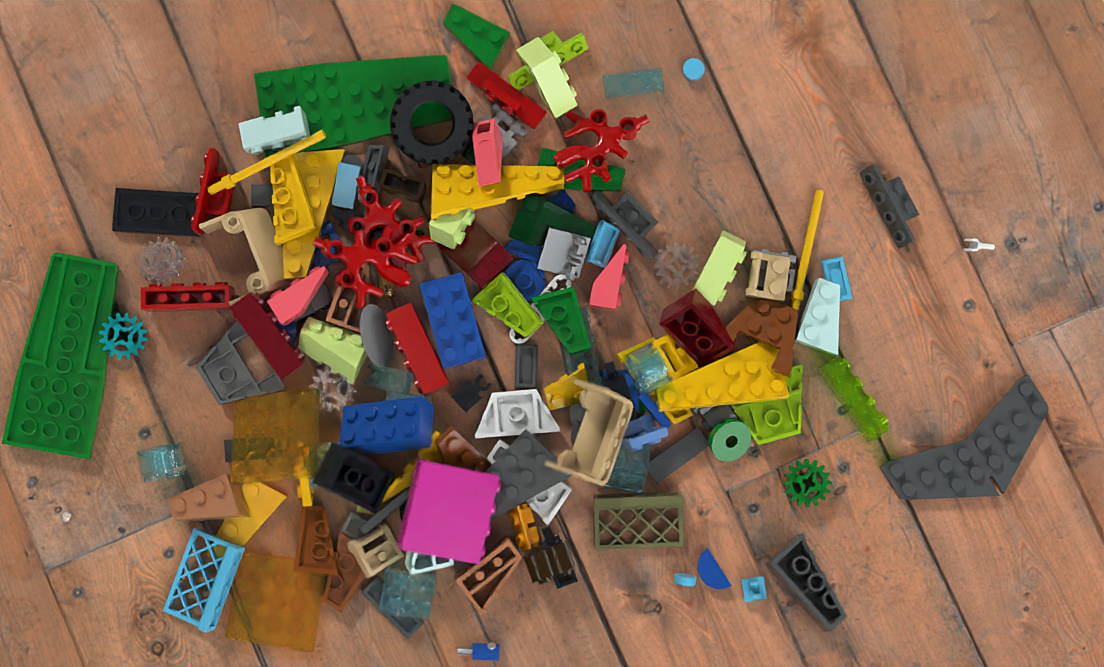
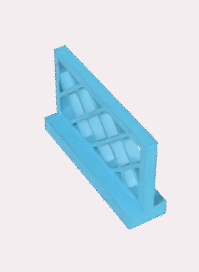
M193 528L163 611L198 626V629L205 633L215 630L246 547L230 543L198 528ZM198 535L204 537L207 547L198 550L195 543ZM220 544L227 548L224 556L218 559L213 547ZM209 549L213 561L204 565L200 553ZM195 555L199 568L191 571L188 561L190 557ZM215 564L217 575L215 578L210 579L206 567ZM201 570L205 582L196 585L192 574ZM188 576L192 588L183 592L180 582L182 578ZM207 584L210 594L207 599L202 600L198 588ZM194 591L198 603L189 606L184 594ZM180 597L184 609L180 611L171 608L174 599ZM198 605L202 612L200 620L194 618L190 610Z

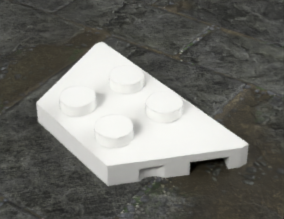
M536 389L495 392L491 394L475 438L520 435L525 429L532 434L560 432V428Z

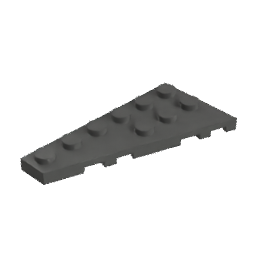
M527 429L518 436L485 472L489 474L493 472L500 476L499 480H501L500 490L495 494L494 499L496 502L495 512L490 516V520L573 476L545 465L546 461L557 464L558 458Z

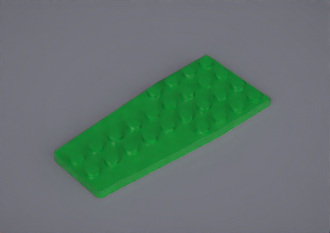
M446 55L321 63L254 73L260 117H275V113L283 111V115L294 112V107L300 106L307 115L310 136L321 130L324 131L325 139L299 152L330 150L392 135L390 115L394 103L403 91L416 83L432 80L452 86ZM426 102L415 109L411 118V127L414 130L451 121L452 116L444 105L437 102ZM272 149L265 150V156L267 158L281 150L272 151Z
M54 253L52 255L15 378L2 444L91 459L104 397L109 349L106 351L102 350L106 345L105 343H99V340L103 339V335L98 334V332L105 330L102 323L109 324L108 317L113 318L119 273V266L117 264L63 253ZM111 327L108 331V341L111 340Z

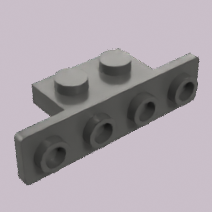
M872 164L862 170L859 174L897 247L900 249L914 242L915 238L906 221L918 216L919 213L900 176L885 182L876 164Z
M601 191L591 195L595 206L608 214L610 222L615 226H619L624 231V236L639 247L638 250L644 257L652 259L659 253L645 238L659 222L630 191L626 192L615 205Z

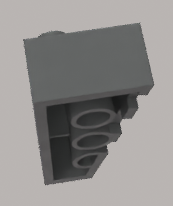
M803 533L795 535L765 565L824 632H831L847 616L834 591L831 590L824 572L821 571L816 562V557L808 547Z

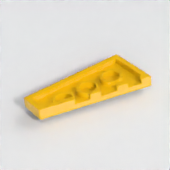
M293 154L270 166L271 184H273L272 204H274L275 215L273 216V225L276 231L274 241L276 245L317 230Z

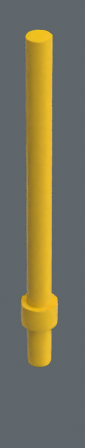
M321 130L233 175L228 174L222 177L221 181L207 187L210 195H213L225 188L230 189L236 186L237 182L325 139L326 135Z
M822 190L815 191L795 288L790 296V299H792L790 307L798 311L800 302L803 301L805 294L803 288L824 191Z

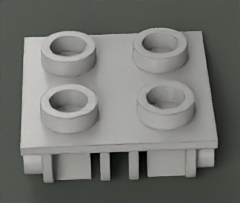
M549 228L537 269L566 275L565 278L571 281L574 278L579 279L591 238Z

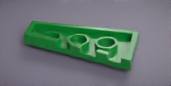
M542 147L537 166H556L553 156L558 151ZM578 160L565 167L564 175L584 166L585 161ZM608 165L611 179L607 182H604L601 176L592 174V191H620L626 169ZM578 178L569 183H566L564 180V189L560 190H583L582 179Z

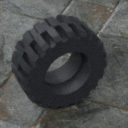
M433 80L419 82L403 91L394 103L390 115L391 134L397 147L413 161L426 165L443 164L456 158L465 150V147L470 142L474 128L473 113L467 99L453 86ZM423 103H440L449 110L452 116L451 132L441 142H423L416 137L412 130V115L415 109Z

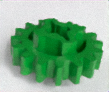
M804 459L803 464L799 460L795 461L796 467L790 465L788 468L791 472L784 473V476L788 478V481L782 482L783 485H788V489L784 493H791L792 495L789 500L797 499L798 506H801L803 502H805L806 507H810L811 502L816 506L819 505L818 499L826 500L823 495L824 492L830 493V490L826 488L827 485L832 484V481L826 480L830 473H823L825 466L817 467L816 460H813L811 464H809L808 459ZM807 468L805 474H796L799 470ZM817 473L820 476L821 483H818L816 479ZM809 477V482L812 483L811 487L805 488V484L802 483L803 479H808ZM793 482L796 483L799 489L797 493L794 490ZM809 492H818L815 496L806 498L809 495Z

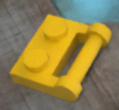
M669 334L648 344L650 351L653 350L668 376L666 377L668 383L698 368L697 363ZM661 345H662L663 349L665 350L666 354L668 355L670 361L672 362V364H673V366H674V368H675V370H676L677 372H675L674 369H673V367L671 366V364H670L668 358L666 357L664 351H663L662 348H661Z

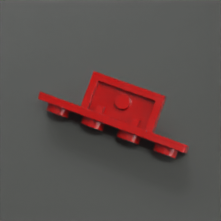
M477 62L466 77L469 82L484 92L483 95L492 102L495 100L501 105L500 107L509 115H515L532 129H535L546 115L544 109L512 87V85L481 62Z
M209 147L208 153L204 157L205 169L204 173L200 176L201 188L195 200V215L191 219L192 231L201 236L204 235V231L200 229L199 224L206 222L207 216L219 217L229 213L234 187L230 189L225 188L213 195H210L207 187L221 181L222 177L229 174L217 172L220 153L214 147Z

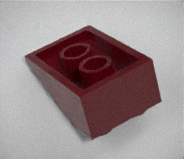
M473 220L471 226H466L464 230L466 233L461 245L457 244L455 250L440 243L438 246L483 290L514 262V258Z
M694 289L663 309L659 325L701 368L735 349L734 342L711 303L697 289Z

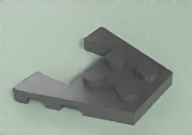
M238 320L196 367L218 405L287 389L285 383L276 372L256 382L235 347L236 343L249 336Z

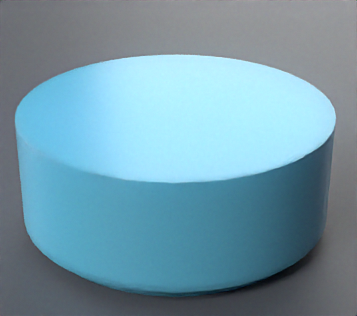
M696 58L687 60L682 69L684 77L689 81L699 80L704 74V64Z
M675 573L673 582L677 585L691 587L696 585V576Z

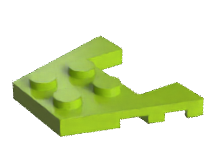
M802 364L793 366L791 377H786L789 392L787 399L730 405L740 421L747 425L751 431V437L757 445L801 433Z

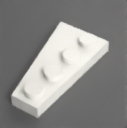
M499 439L487 459L493 464L510 445ZM562 481L528 499L527 502L548 526L573 488Z

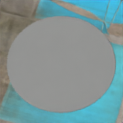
M368 304L363 309L360 318L362 343L370 360L379 367H385L389 364L393 355V335L386 325L385 320L388 319L384 312L377 305Z

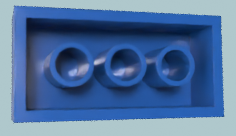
M460 272L421 283L420 288L443 369L448 370L487 359L463 273Z
M423 396L343 406L339 445L345 446L362 456L431 448L434 405Z

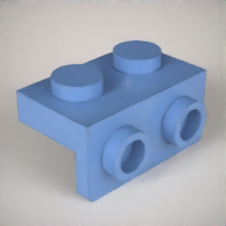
M651 414L630 420L620 448H629L630 451L642 449L643 444L659 443L661 438L669 436L667 427L655 426Z

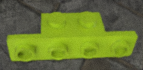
M554 31L540 38L551 52L555 51L561 60L559 66L588 49L582 33L563 43ZM518 55L524 66L509 74L508 79L512 87L520 90L532 83L534 79L527 72L525 61Z

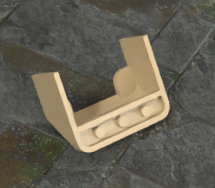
M254 208L233 211L199 224L200 229L207 234L222 228L231 234L245 232L259 271L251 274L246 281L249 292L252 291L254 294L258 292L263 299H266L278 290H286L290 287L289 284L294 281L284 280L282 244H275V226L270 214L265 209ZM242 297L230 301V306L238 300H240Z
M575 379L574 384L584 388L580 394L581 405L586 409L572 451L565 450L557 459V464L546 461L545 465L603 486L610 478L633 412V403L606 388Z

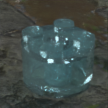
M648 343L626 356L627 360L623 363L629 374L633 373L636 379L634 384L639 393L645 392L650 394L672 382V376L668 378L666 375L670 370L658 349L653 351L650 348L653 346L652 343Z
M182 443L152 447L147 451L145 449L137 451L141 478H144V482L156 481L158 478L164 477L163 475H166V479L185 473L186 464Z

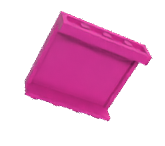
M417 458L397 546L405 551L479 564L480 558H483L485 555L486 547L484 541L485 537L489 536L491 529L489 520L490 516L495 512L496 502L494 499L495 494L499 492L501 487L500 476L493 472L489 474Z

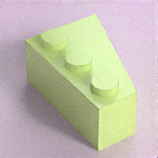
M539 37L516 49L518 55L525 61L527 65L526 70L532 75L535 86L547 109L555 118L577 106L574 98L577 94L572 85H568L567 80H569L566 71L560 68L561 60L555 51L551 52Z
M470 208L459 210V214L439 215L436 221L431 220L429 223L431 240L455 250L457 244L461 245L466 234L464 230L467 225L471 226L475 218V214H473L475 210Z
M724 230L722 231L693 290L697 289L712 305L715 306L717 301L721 302L727 292L724 289L727 281L730 283L733 281L737 273L734 270L737 262L742 263L747 254L744 251L746 241Z
M311 317L307 318L300 331L298 348L318 363L323 362L331 367V371L335 374L340 373L348 378L347 382L353 385L367 357L361 334Z

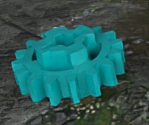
M116 313V319L109 316L108 321L110 323H102L105 330L98 332V334L103 335V339H100L99 343H105L106 346L102 350L106 351L109 349L110 357L117 354V359L120 360L122 355H125L126 359L129 360L131 353L137 356V349L144 350L141 342H146L147 338L143 337L142 334H145L147 330H141L140 328L144 324L143 321L138 324L135 322L137 316L130 319L128 313H125L124 317ZM118 322H128L132 326L129 328L121 327ZM111 327L114 331L113 339L108 341V331ZM132 330L126 337L127 342L121 340L114 343L119 337L118 331L125 333ZM135 332H138V341L134 345L132 337ZM122 345L126 347L127 351H119L114 349V347Z

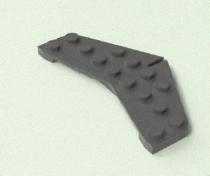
M1025 375L1013 384L1008 393L966 439L893 459L882 464L879 468L897 496L903 500L1000 496L989 478L993 479L1000 492L1004 494L1048 412V405L1030 376Z

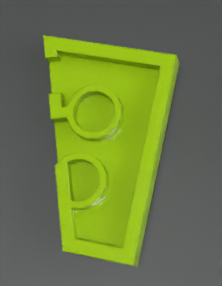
M500 273L471 300V302L487 310L486 312L496 316L504 324L524 337H529L544 324L505 273Z

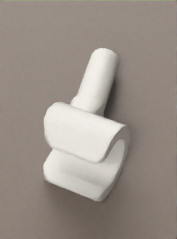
M976 238L964 239V241H968L970 244L969 248H963L966 252H975L979 249L994 250L995 248L994 244L980 243Z

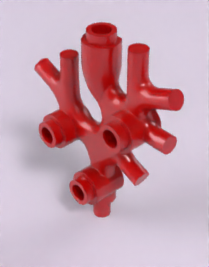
M601 109L592 111L589 118H583L574 111L569 110L566 113V117L574 122L575 126L563 132L566 140L586 131L596 133L599 139L597 144L591 147L572 145L556 152V155L553 156L554 162L558 168H565L578 160H584V166L563 175L566 183L578 178L582 179L583 192H591L592 174L601 176L604 182L611 179L605 155L607 153H614L625 159L628 152L619 146L620 140H633L637 135V131L641 130V126L649 123V119L646 115L637 119L636 117H625L620 120L619 126L610 127L608 126L607 114Z
M364 175L355 178L359 186L358 199L360 203L366 205L367 214L363 218H350L347 223L348 230L352 234H354V231H363L364 243L369 248H371L369 234L376 227L384 229L387 226L392 228L393 232L390 240L393 244H396L407 233H410L414 237L409 243L414 256L418 257L417 263L424 261V256L420 250L421 245L435 244V241L431 240L430 236L417 235L415 232L417 227L426 224L423 216L414 220L402 218L396 221L394 215L396 210L402 205V202L395 198L389 206H382L378 202L377 192L372 189L371 184H367ZM366 193L370 194V198L368 200L364 199V195ZM355 222H359L357 229L353 228ZM403 224H407V229L403 231ZM394 256L389 258L391 265L403 270L407 269L406 261Z
M385 226L381 238L375 239L371 243V248L367 247L364 243L363 231H354L355 243L349 247L344 246L339 240H322L318 237L314 238L312 245L321 248V252H323L326 258H339L344 262L345 269L336 274L335 282L340 288H352L356 295V308H365V295L367 293L381 298L384 290L365 282L361 278L360 268L364 263H372L380 276L391 284L401 288L409 285L411 275L407 271L391 265L389 258L394 256L413 265L416 264L418 257L407 253L405 250L407 245L414 239L410 233H407L399 242L393 244L390 240L393 229ZM379 244H381L382 250L378 248ZM331 247L335 250L334 254L330 251ZM343 276L347 278L346 283L343 281Z

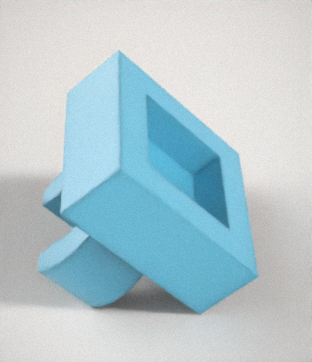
M763 576L740 579L744 602L767 599Z

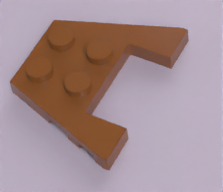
M755 297L725 329L734 344L739 334L779 349L780 351L771 370L788 378L791 377L798 310L774 300Z

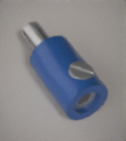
M473 643L472 648L458 647L457 655L472 656V660L499 661L500 644Z

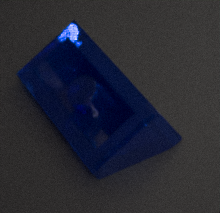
M560 190L550 198L551 203L575 214L576 205L565 190Z

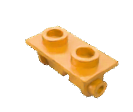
M526 503L510 509V522L515 527V538L521 551L538 547L540 538L536 526L528 528L527 525L535 522L531 507H528Z

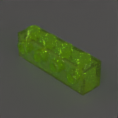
M837 356L817 369V371L865 440L872 442L890 430L887 425L889 420L884 413L878 412L875 407L877 404L874 398L864 392L862 389L864 385L858 376L854 377L851 373L849 362L845 358Z

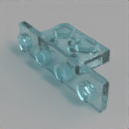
M582 307L580 310L591 350L570 356L559 340L565 374L571 375L578 370V365L584 363L588 383L603 387V380L598 370L599 359L594 349L595 339L590 329V315L586 307Z

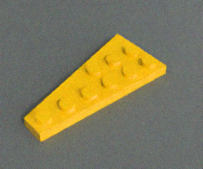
M433 164L431 220L438 219L439 215L459 214V210L468 208L476 210L505 203L506 199L514 197L517 200L525 198V195L531 193L544 194L564 189V168H558L557 166L501 165L500 182L479 186L476 165Z
M758 342L656 388L658 412L787 399L789 392L786 376L771 370L780 350Z

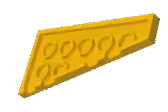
M345 149L297 152L294 154L317 230L283 243L285 281L298 278L304 279L309 275L308 272L311 269L316 249L312 242L315 237L320 238L323 222H325L334 193L333 189L336 182L338 164L344 159Z

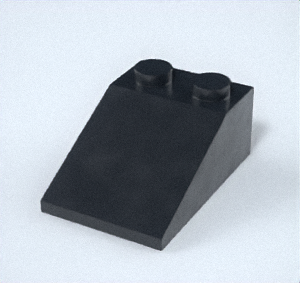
M332 442L312 483L376 514L395 473L345 446Z

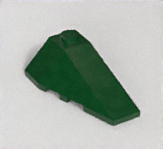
M527 194L519 206L508 237L526 245L544 246L548 230L553 228L590 237V247L597 226L543 198Z

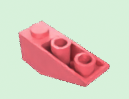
M495 118L476 122L473 128V144L478 185L484 186L498 183L501 178L503 136Z
M623 244L593 282L589 307L615 311L616 306L620 307L622 294L618 293L619 286L624 285L626 272H622L623 263L628 264L630 251H626V244Z
M320 266L315 267L308 272L309 276L292 281L289 284V288L284 291L282 289L278 290L270 296L271 299L267 302L280 324L286 326L305 313L329 273L327 268L324 266L322 268Z

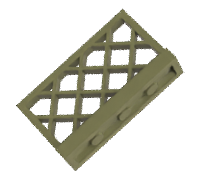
M681 492L593 495L595 550L684 547L683 495ZM678 507V516L672 522L663 515L668 508ZM652 508L658 515L649 523L641 514L646 509ZM624 509H630L636 514L628 524L619 516ZM599 510H609L614 515L606 525L599 519ZM638 517L647 524L640 534L630 527ZM660 517L669 523L662 533L652 526ZM616 518L625 525L617 535L608 527ZM599 523L603 526V528L600 531ZM673 527L678 532L679 541H669L664 535ZM649 528L659 535L653 542H647L642 538ZM627 529L637 536L631 543H625L620 538ZM605 530L614 536L610 543L600 544L599 536Z

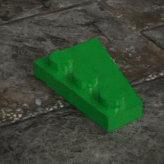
M455 4L451 5L443 20V24L491 70L510 32Z
M574 286L531 298L570 356L591 350Z

